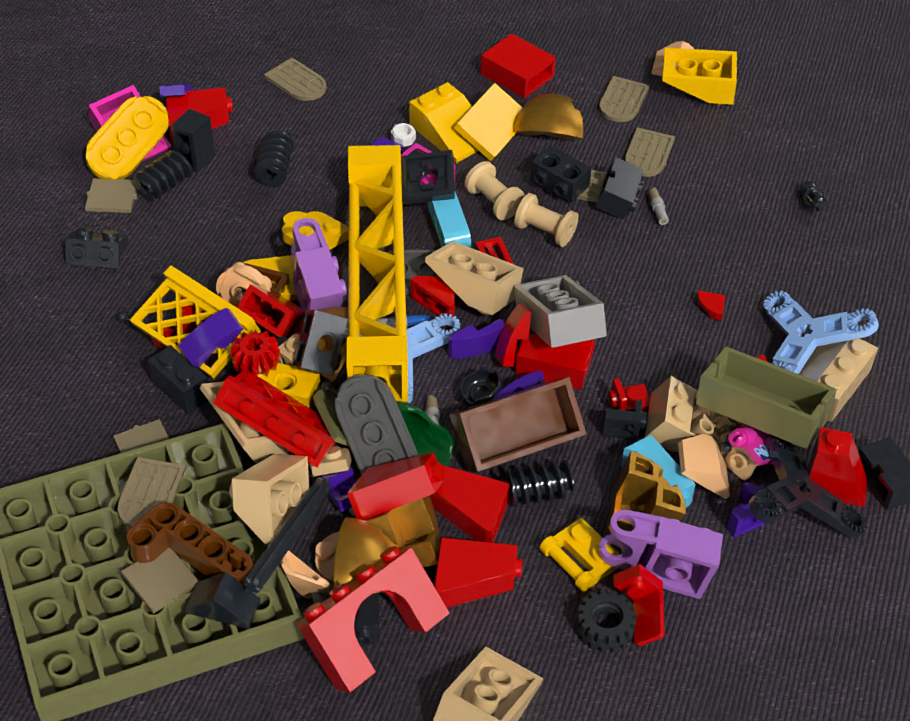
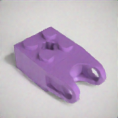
M310 218L297 220L293 225L295 243L291 247V259L294 266L292 283L300 307L303 309V317H305L306 309L320 310L328 307H344L343 296L347 294L344 280L338 277L339 267L335 256H331L320 225ZM309 226L314 230V233L305 236L299 232V228Z
M620 510L612 515L609 522L611 535H606L602 538L598 546L599 555L606 563L622 570H627L640 564L663 581V589L700 599L719 567L723 534L713 532L708 528H700L682 523L676 519H668L630 510ZM617 521H629L633 526V530L625 531L620 529ZM614 544L619 546L622 554L618 556L610 554L606 550V545Z

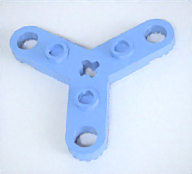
M777 291L775 294L771 293V296H767V300H764V308L767 315L787 335L773 357L771 364L797 374L800 373L817 346L867 337L876 332L879 326L875 313L872 310L869 311V309L856 310V312L848 314L843 312L812 318L786 292L780 291L778 293ZM784 302V303L782 304L783 307H782V306H780V308L776 307V309H775V307H773V306H774L775 304H777V303ZM869 320L867 326L864 325V327H862L861 325L859 327L857 325L861 321Z
M441 314L429 322L424 321L407 329L409 403L413 399V358L447 344L449 336L460 331L459 319H456V316L452 317L451 314L449 316L447 314L442 316ZM444 325H449L453 328L452 330L450 329L449 332L448 330L444 332L445 330H442L440 327Z

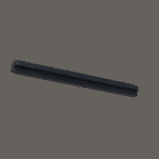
M319 477L311 485L245 577L243 583L246 585L245 590L247 592L259 593L330 492L329 479L325 478L323 480Z

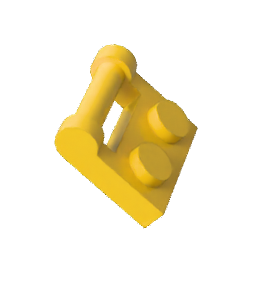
M583 518L578 519L555 536L547 537L539 547L546 556H551L576 581L575 585L582 592L588 590L617 569V567L606 563L600 557L598 546L602 537ZM610 544L606 545V550L610 554L620 555ZM564 546L588 571L584 572L561 548Z

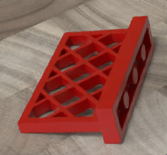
M247 369L236 377L231 375L227 377L213 402L216 406L295 455L308 456V463L316 468L322 463L326 454L338 443L331 437L320 414Z

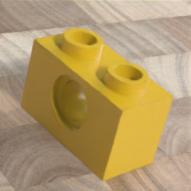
M278 363L276 370H269L268 377L258 374V377L313 410L315 405L314 394L321 390L320 373Z

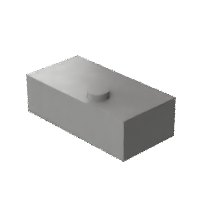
M567 275L514 285L516 306L522 304L532 312L530 329L551 348L607 336L604 303Z

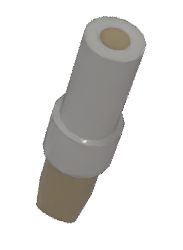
M656 187L648 191L651 206L659 224L665 225L669 222L665 211V204Z
M427 395L425 413L439 425L440 411L437 398Z

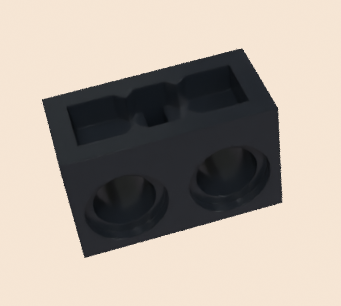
M550 145L532 161L531 181L572 203L590 187L592 168Z

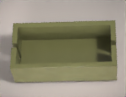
M726 346L716 357L714 363H711L701 375L696 404L712 412H717L734 419L739 423L759 429L766 434H771L794 445L808 449L818 435L820 427H824L831 416L837 389Z

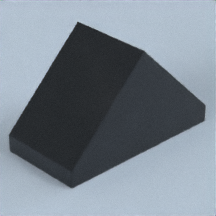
M227 572L197 582L185 612L249 629L261 601L260 597L252 591L250 593L247 592L243 584Z

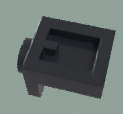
M636 400L634 412L606 409L603 437L638 440L640 429H645L647 412L642 411V400Z

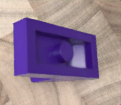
M743 483L739 496L741 504L731 511L727 530L733 538L767 524L758 520L751 513L748 502L754 494L765 489V487Z

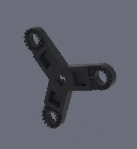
M771 434L765 436V444L779 481L754 494L748 502L751 513L764 523H772L799 508H803L816 519L824 521L846 536L858 538L868 527L866 526L867 522H865L866 518L861 517L863 514H858L859 510L856 509L854 511V507L846 506L843 504L842 499L812 481L802 454L796 448L797 445Z

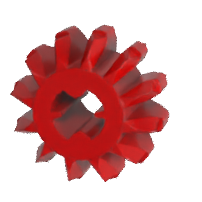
M256 329L253 334L243 332L242 338H235L230 350L233 367L236 371L242 372L247 369L257 376L258 374H263L268 377L269 370H276L281 358L276 338L270 337L267 331L258 334Z

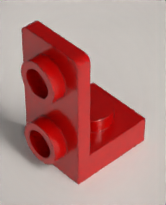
M640 564L615 574L614 586L633 599V610H636L634 643L638 646H643L663 638L665 635L663 581Z

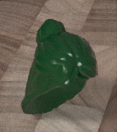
M396 401L418 456L434 452L437 462L448 467L453 457L452 451L454 447L452 436L448 430L435 423L423 410L411 403Z

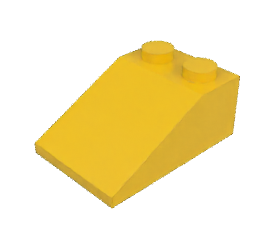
M665 48L663 82L708 103L733 105L737 82V52Z
M447 82L409 102V125H412L415 130L441 151L452 150L455 163L479 151L454 129L456 124L472 106L465 96Z

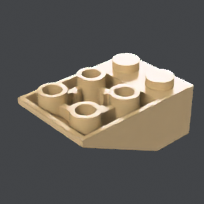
M670 376L651 393L645 438L652 435L663 448L679 452L678 443L680 441L700 434L710 435L717 442L722 457L725 459L728 453H723L720 446L723 442H729V434L740 428V423L697 405L698 390Z

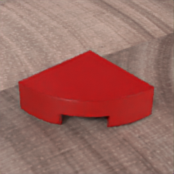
M698 291V306L709 313V317L721 321L725 295Z

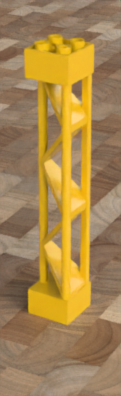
M401 145L348 146L349 331L347 337V379L361 374L377 376L390 387L396 401L408 402ZM368 206L377 217L359 237V207ZM394 243V255L377 250ZM360 263L379 283L361 306ZM395 312L396 328L376 320Z

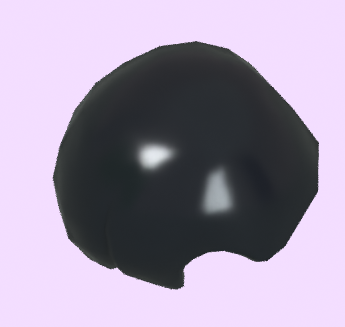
M482 367L478 372H472L462 380L459 390L464 403L472 407L491 401L504 387L497 369L493 372L486 367Z

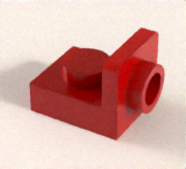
M619 378L613 379L612 388L608 391L610 407H614L615 410L634 412L636 400H642V411L648 414L650 396L645 384L622 387Z

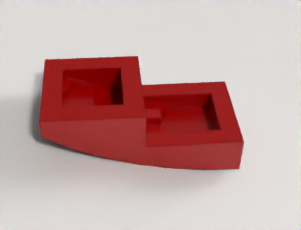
M518 304L512 311L498 339L494 358L502 366H514L517 339L528 340L532 312L522 304Z

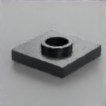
M452 150L401 156L403 205L455 199L454 154ZM429 174L437 176L438 181L434 185L432 182L420 185L421 179Z

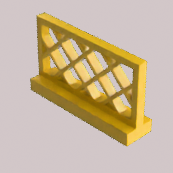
M171 265L163 273L166 280L130 319L134 326L165 347L173 346L186 359L187 357L180 347L174 344L178 343L179 345L190 334H183V324L197 322L198 327L202 324V320L210 318L224 308L230 309L244 328L237 338H242L243 332L253 334L255 329L258 334L261 332L252 317ZM169 290L176 293V301L162 304V297ZM196 306V314L182 317V307ZM176 308L177 318L163 321V311ZM157 312V322L150 324L142 322L147 314ZM177 325V336L165 338L163 328ZM234 341L226 349L218 347L213 352L218 353V360L211 368L204 363L201 367L196 368L214 379L230 361V350Z

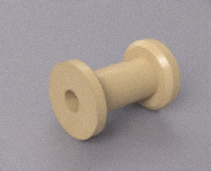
M484 161L475 165L466 176V190L471 194L482 193L494 204L493 213L499 220H507L513 217L519 204L525 197L524 192L518 187H505L495 178L496 168L490 162Z
M528 193L518 206L514 224L520 229L526 228L530 224L555 235L556 244L564 247L571 240L576 230L578 213L569 211L563 216L538 205L537 196Z

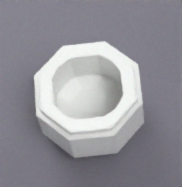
M406 123L397 124L391 130V139L404 145L403 147L409 146L416 139V131L412 125Z

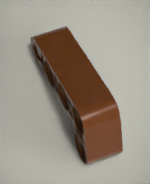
M163 502L154 506L127 533V541L134 563L152 562L167 548H170L177 556L210 578L227 572L245 587L246 585L243 581L253 568L252 558L171 502Z

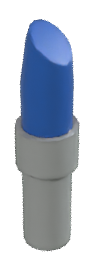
M406 315V328L428 321L430 316ZM396 317L379 318L376 320L396 328Z

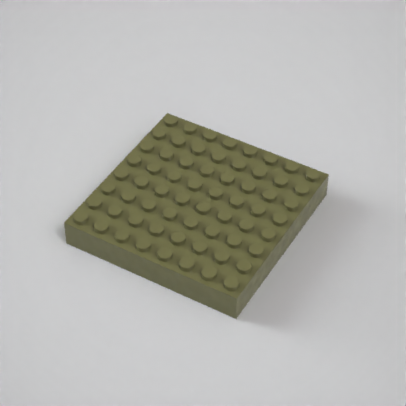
M225 423L0 488V570L32 696L41 721H60L304 639L296 624L302 616L281 563L259 593L253 592L260 597L261 602L249 629L187 614L185 609L194 589L184 595H180L178 601L173 600L162 609L152 613L121 574V571L134 564V561L132 560L127 541V533L130 528L120 520L117 509L119 499L137 457L186 465V471L173 504L252 558L253 566L269 544H264L233 510L230 485L232 478L244 472V469ZM180 558L199 582L209 578Z

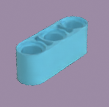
M456 192L455 199L428 202L429 212L441 247L454 241L471 248L470 231Z

